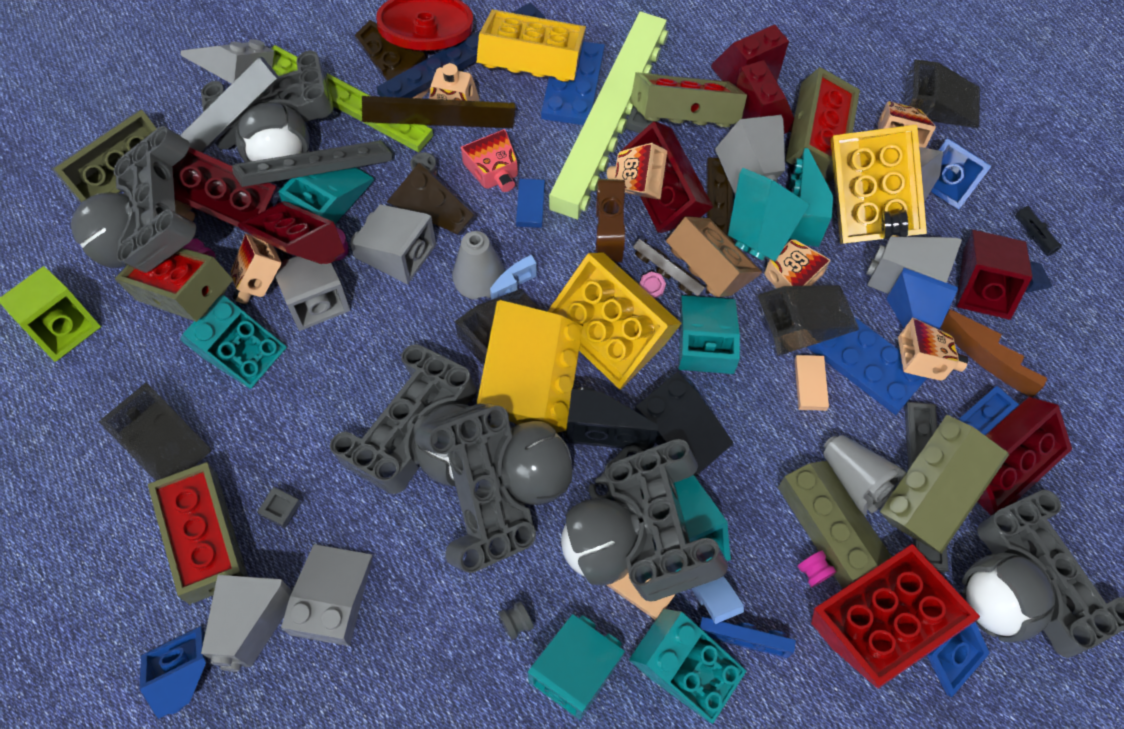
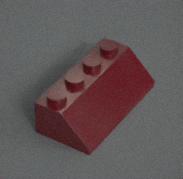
M653 121L621 151L649 143L667 150L661 199L640 196L657 232L664 233L676 229L685 217L701 218L713 208V205L672 128Z
M189 147L186 155L172 166L175 200L238 228L239 223L275 206L280 197L278 192L280 189L269 182L242 187L234 176L231 165Z
M286 201L238 224L241 230L289 254L319 264L331 263L337 259L338 255L345 252L333 221Z
M1028 397L985 435L1007 451L1009 456L977 502L990 515H993L998 510L1015 503L1073 450L1058 404Z

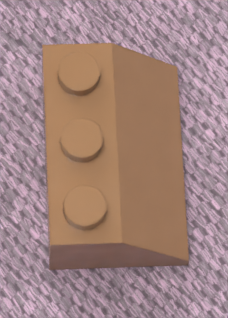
M685 217L666 240L672 247L671 252L677 258L684 260L689 265V271L694 276L701 278L707 284V290L716 297L732 296L762 273L710 218Z

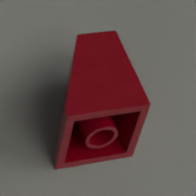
M774 24L734 42L712 63L711 68L722 81H729L736 86L742 66L764 60L775 80L778 81L789 40Z
M762 60L742 66L736 85L737 88L747 94L742 119L782 115L784 134L792 132L794 122L792 111L787 98L765 61Z
M972 230L962 254L957 308L1011 320L1033 277L1026 241Z

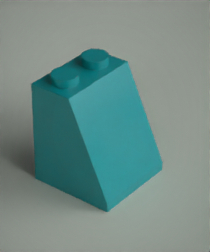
M742 168L739 174L728 236L736 240L735 246L747 253L749 252L756 258L763 261L767 257L776 261L810 204L774 180Z
M694 475L675 482L674 485L690 543L703 538L713 539L717 542L727 561L731 560L728 521Z
M572 614L529 669L528 682L581 721L623 658L625 651L621 648L622 643L610 634L603 636L596 631V625L591 620L582 615L578 618Z

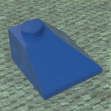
M947 138L939 151H943L941 172L931 192L960 210L992 166L952 138Z
M903 268L888 293L886 300L903 328L907 326L912 318H915L936 329H940L958 287Z
M974 622L929 653L927 657L946 695L953 697L990 652L976 622Z
M201 626L141 655L139 690L158 719L167 714L179 712L191 701L206 664V656L201 654L204 642V630Z

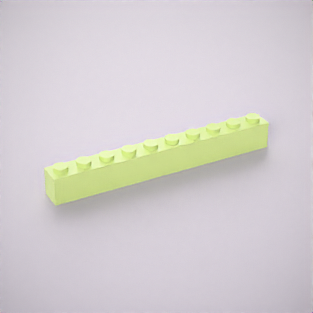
M639 12L549 195V210L577 220L582 211H587L591 200L589 195L591 191L597 190L598 179H600L599 174L601 171L605 172L609 163L608 155L610 152L614 153L618 143L617 136L619 133L623 134L627 122L626 117L630 115L634 107L630 100L635 72L651 74L652 62H657L661 48L659 47L660 45H665L669 31L665 30L666 19Z

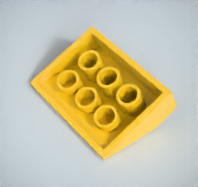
M492 9L479 33L476 63H481L488 68H496L497 66L507 68L508 71L515 73L521 71L530 72L537 77L552 76L559 81L574 80L586 26Z
M917 125L834 135L831 138L840 244L883 239L881 227L883 211H889L892 214L898 213L899 210H906L908 216L907 236L927 234Z
M588 253L547 311L562 315L583 326L579 351L618 389H622L665 346L682 324L605 253Z
M502 300L497 301L477 404L485 403L503 407L509 415V421L517 425L530 421H541L549 424L556 433L566 431L571 390L574 384L583 326L562 315Z

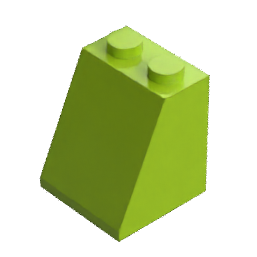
M45 266L38 269L0 297V304L54 362L101 327L68 288Z

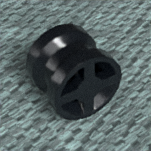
M899 210L898 213L892 214L889 211L882 212L881 227L883 239H888L892 235L907 237L908 216L906 210Z

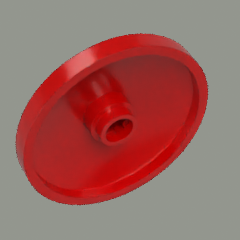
M388 0L378 9L376 15L377 29L384 39L394 45L412 50H439L452 47L468 38L473 30L472 11L460 0Z

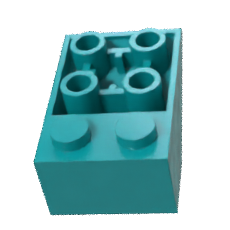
M804 148L802 157L796 159L794 174L791 173L788 188L792 189L793 194L810 205L788 242L790 240H797L804 245L819 247L832 218L833 195L810 150Z
M353 167L291 178L278 192L282 202L286 201L336 224L371 185L374 178Z
M224 295L218 297L209 307L207 314L197 322L194 321L180 338L184 344L203 359L249 389L255 385L287 348Z
M682 295L679 370L734 374L740 360V332L736 299Z
M669 609L662 610L629 658V661L648 678L711 724L715 722L746 673V670L683 612Z

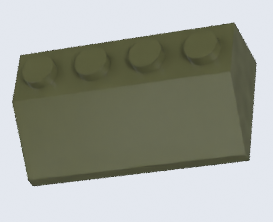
M142 109L138 110L55 165L51 170L80 203L96 194L106 192L118 193L120 190L116 189V176L114 175L117 161L157 128Z
M946 415L882 507L880 513L893 527L942 554L1009 454L973 426Z
M827 461L809 463L784 476L778 486L779 491L817 550H823L826 554L827 563L836 569L837 572L834 576L842 589L892 557L866 517L858 510Z

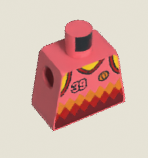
M505 129L461 147L463 164L484 188L489 189L498 185L502 192H508L514 188L515 182L512 178L518 175L517 160Z

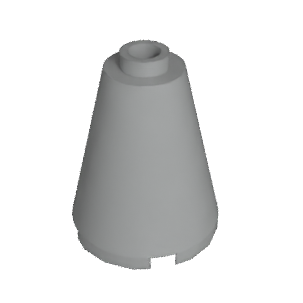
M472 231L462 238L452 271V279L455 288L463 296L472 300H478L479 297L486 296L490 298V288L505 272V268L488 237L480 231Z
M845 435L832 436L824 444L825 451L823 456L863 515H867V510L874 513L882 508L894 492L893 488L897 483H900L906 474V471Z

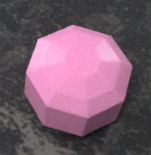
M652 271L643 275L639 284L654 299L662 296L666 287L662 275Z

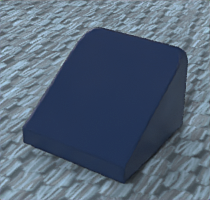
M1030 262L1033 277L1025 292L1051 288L1052 284L1042 264Z

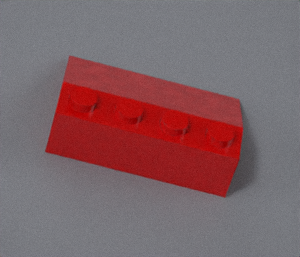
M911 544L815 607L811 624L838 655L879 689L976 622L980 615L923 554Z

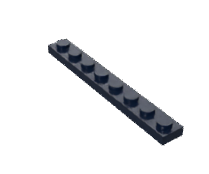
M531 3L512 12L545 19V15ZM481 30L473 33L461 43L444 49L377 86V94L380 97L413 98L431 87L437 68H443L444 65L451 63L456 65L457 70L460 71L477 61L479 33Z

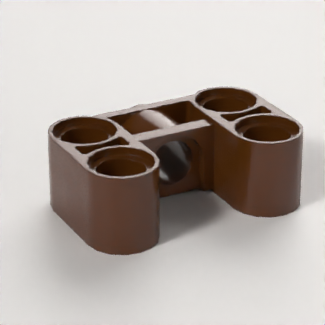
M598 179L596 253H605L613 262L622 263L625 245V180Z

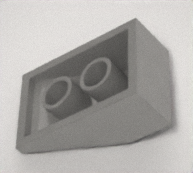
M251 39L246 43L230 42L229 45L181 50V56L232 84L259 57H263L272 67L274 50L266 47L265 43L260 40Z
M314 544L290 595L281 628L290 636L350 646L373 555Z

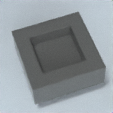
M633 107L627 119L625 129L641 133L653 121L645 119Z
M273 487L257 513L259 516L286 528L301 502L299 499Z

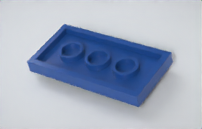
M583 41L574 80L559 81L555 77L549 76L541 119L578 125L585 124L594 105L605 44Z
M842 307L834 313L806 345L817 356H824L826 363L895 416L927 380V377L904 372L900 350Z

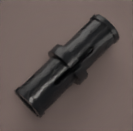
M1026 206L1016 213V219L1029 232L1027 236L1031 240L1034 239L1047 256H1051L1061 249L1062 245L1048 230V224L1046 222L1042 223L1030 206Z

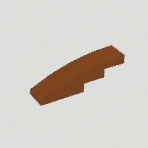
M951 309L947 312L940 328L945 333L951 335L954 338L955 344L981 367L1007 385L1031 398L1044 387L1047 377L1022 366L1021 363L1024 355L998 343L1002 334Z

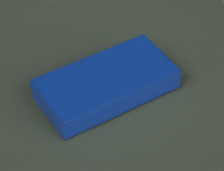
M519 179L516 227L542 228L545 180Z

